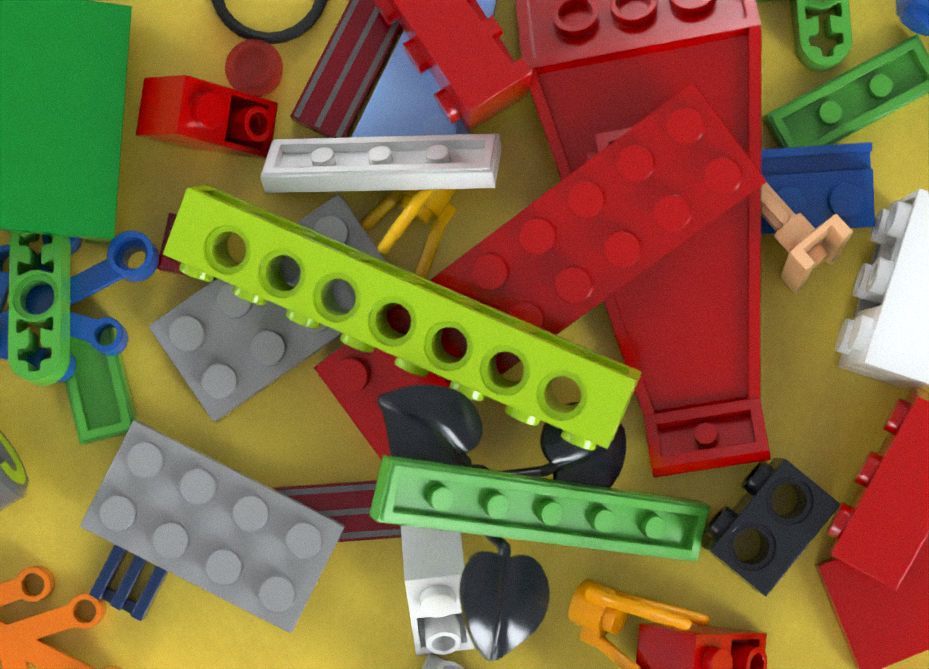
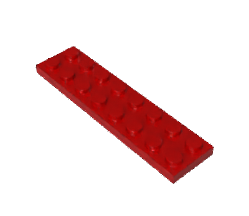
M692 82L430 279V281L557 335L761 187L767 180L697 85ZM397 304L387 312L390 326L399 333H408L411 327V316L404 306ZM445 327L441 336L443 348L452 356L464 357L467 352V340L464 334L456 328ZM344 344L313 368L382 461L383 455L391 456L385 422L377 398L391 390L412 385H438L449 388L451 380L429 372L426 377L409 373L394 364L396 356L378 348H375L370 353ZM511 352L498 353L496 367L499 374L502 375L521 360Z

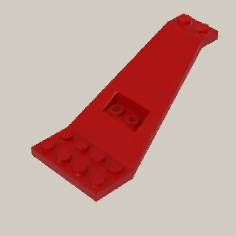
M515 0L521 55L533 72L529 90L561 181L692 82L697 85L762 173V33L756 0ZM762 186L603 301L625 365L642 372L634 392L645 422L650 464L654 478L771 460L761 405Z

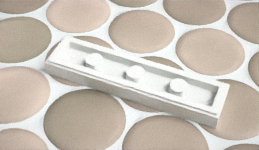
M496 133L274 139L271 142L260 178L265 193L495 188L502 148L500 135Z

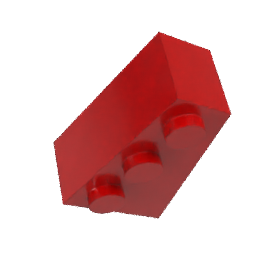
M373 0L388 25L398 20L410 39L403 43L402 46L419 74L421 75L429 70L441 90L434 93V97L451 124L461 120L469 133L528 96L532 70L523 58L516 62L514 61L500 39V36L504 34L502 28L493 16L486 17L476 0Z
M919 387L911 388L905 400L899 398L883 426V430L888 432L878 453L872 450L869 451L854 479V482L861 486L851 506L842 502L826 530V534L834 538L831 543L832 556L895 590L898 589L929 533V392Z

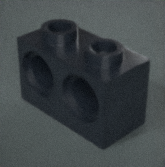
M774 458L770 464L766 461H760L741 484V487L747 491L733 509L727 505L722 507L711 519L704 531L710 537L702 547L756 592L765 597L841 505L784 458ZM783 483H789L796 491L797 503L789 514L779 516L772 508L771 496L776 487ZM754 529L761 540L760 550L754 558L741 561L734 552L735 538L743 530Z

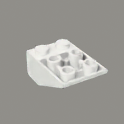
M918 189L889 204L888 209L881 208L875 218V227H872L870 233V241L877 243L871 263H864L861 266L853 286L852 295L859 298L853 319L846 318L844 320L835 344V351L842 353L837 367L903 389L929 386V191Z

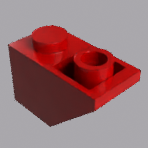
M188 75L144 78L136 136L182 148L266 159L273 140L278 102Z
M640 623L636 664L641 669H767V655L765 652L767 633L691 624L689 629L683 630L661 623Z

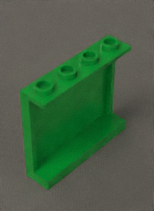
M0 0V231L85 238V243L109 245L114 239L132 6L90 0Z

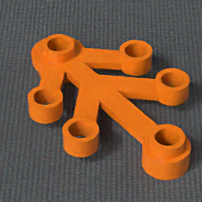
M32 566L21 571L17 578L0 583V607L19 599L27 602H38L47 598L55 587V579L52 572L44 566ZM31 573L40 575L44 581L43 591L38 595L31 593L26 586V580ZM84 592L75 596L68 605L10 624L0 619V661L3 669H30L28 663L40 669H96L39 638L73 627L80 629L94 627L105 617V601L103 599L98 600L89 595L90 592ZM81 600H89L96 607V615L92 621L83 620L79 616L77 608ZM107 666V667H104V668H102V669H122V668L117 667V666Z

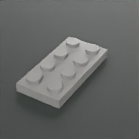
M337 194L297 222V224L386 261L384 256L378 252L377 246L340 194ZM286 255L280 265L281 276L289 285L296 287L301 277L300 267L292 257ZM218 278L148 326L213 422L219 421L336 340L342 333L323 324L318 329L295 323L286 317L288 309L268 300L266 305L245 301L232 293L234 285ZM338 279L333 289L334 298L342 308L351 310L356 301L355 291L347 281Z
M133 420L80 527L292 633L346 525L139 420Z

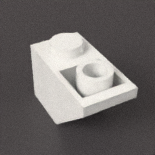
M401 526L404 580L416 655H444L454 651L474 649V644L468 634L460 605V579L465 567L461 532Z

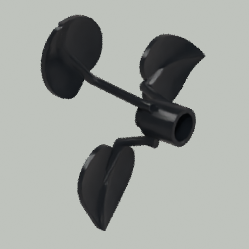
M412 385L391 390L377 398L385 422L391 456L490 470L486 466L472 464L470 457L467 455L479 443L483 433V425L475 405L464 394L444 386ZM570 402L565 405H574L579 402ZM545 422L541 432L540 445L549 463L542 466L499 472L534 477H545L553 474V479L612 487L622 470L626 457L625 429L620 422L608 449L596 445L595 450H587L569 443L561 437L562 429ZM484 535L497 548L498 554L480 551L469 558L461 575L459 596L463 619L471 641L485 660L496 661L536 631L548 610L550 589L546 574L537 560L528 555H514L511 557L510 544L504 538Z

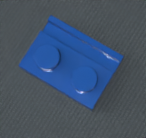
M872 142L762 149V175L767 180V183L796 215L802 213L814 228H817L836 213L849 228L875 227L873 169H871L870 160ZM762 216V234L776 233Z

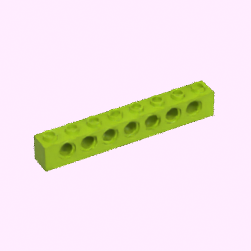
M209 185L187 187L163 255L181 262L179 270L190 277L207 282H212L214 277L234 285L232 293L245 301L258 305H266L267 300L288 309L286 317L295 323L318 329L321 324L341 332L340 340L352 348L370 353L375 348H378L396 356L394 364L409 373L423 377L428 376L429 372L435 373L451 380L449 388L459 391L469 399L482 401L484 396L499 401L507 405L505 412L514 419L530 425H539L540 420L563 430L561 433L563 439L587 450H595L596 445L608 449L642 373L637 369ZM233 232L238 234L246 245V255L241 263L235 261L228 252L227 243ZM286 255L292 257L300 267L301 277L296 287L289 285L281 276L280 265ZM338 279L347 281L355 291L356 301L351 310L342 308L334 298L333 289ZM391 303H398L408 310L411 316V327L408 333H399L390 326L387 319V311ZM445 327L456 328L464 334L467 340V352L464 357L452 356L443 348L441 336ZM511 352L520 358L524 366V375L521 380L510 381L499 374L496 367L498 353ZM565 376L573 379L581 390L580 402L574 405H565L557 401L551 390L553 378Z

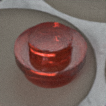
M250 39L240 42L230 51L225 63V73L229 83L235 90L263 97L273 92L280 84L283 76V62L278 51L271 44L263 40Z

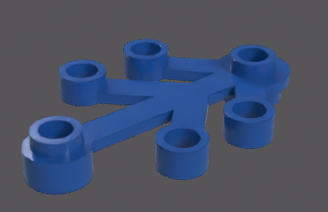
M126 231L117 235L108 247L106 260L71 277L70 306L122 279L130 282H140L149 278L156 271L159 264V252L156 246L147 236L138 231ZM42 235L43 245L52 243V239L48 235ZM69 237L71 255L80 248L82 238ZM10 245L0 246V358L8 360L9 309L4 312L3 309L9 294V272H3V263L10 255ZM40 252V254H39V270L52 273L54 270H49L46 266H44V265L41 263V252ZM136 252H145L146 258L144 263L138 268H129L128 261L131 255ZM50 285L34 287L26 297L27 311L30 314L46 312L54 301L53 288ZM70 311V337L89 342L93 348L107 356L117 355L126 348L128 332L117 320L110 317H103L97 320ZM53 327L45 328V329L51 331V330H53ZM107 328H116L117 336L115 341L107 346L101 345L100 336L102 332ZM38 347L37 354L28 355L27 362L35 366L37 370H40L41 361L50 359L52 352L46 348ZM71 352L69 367L65 375L55 383L65 382L73 376L76 370V359Z

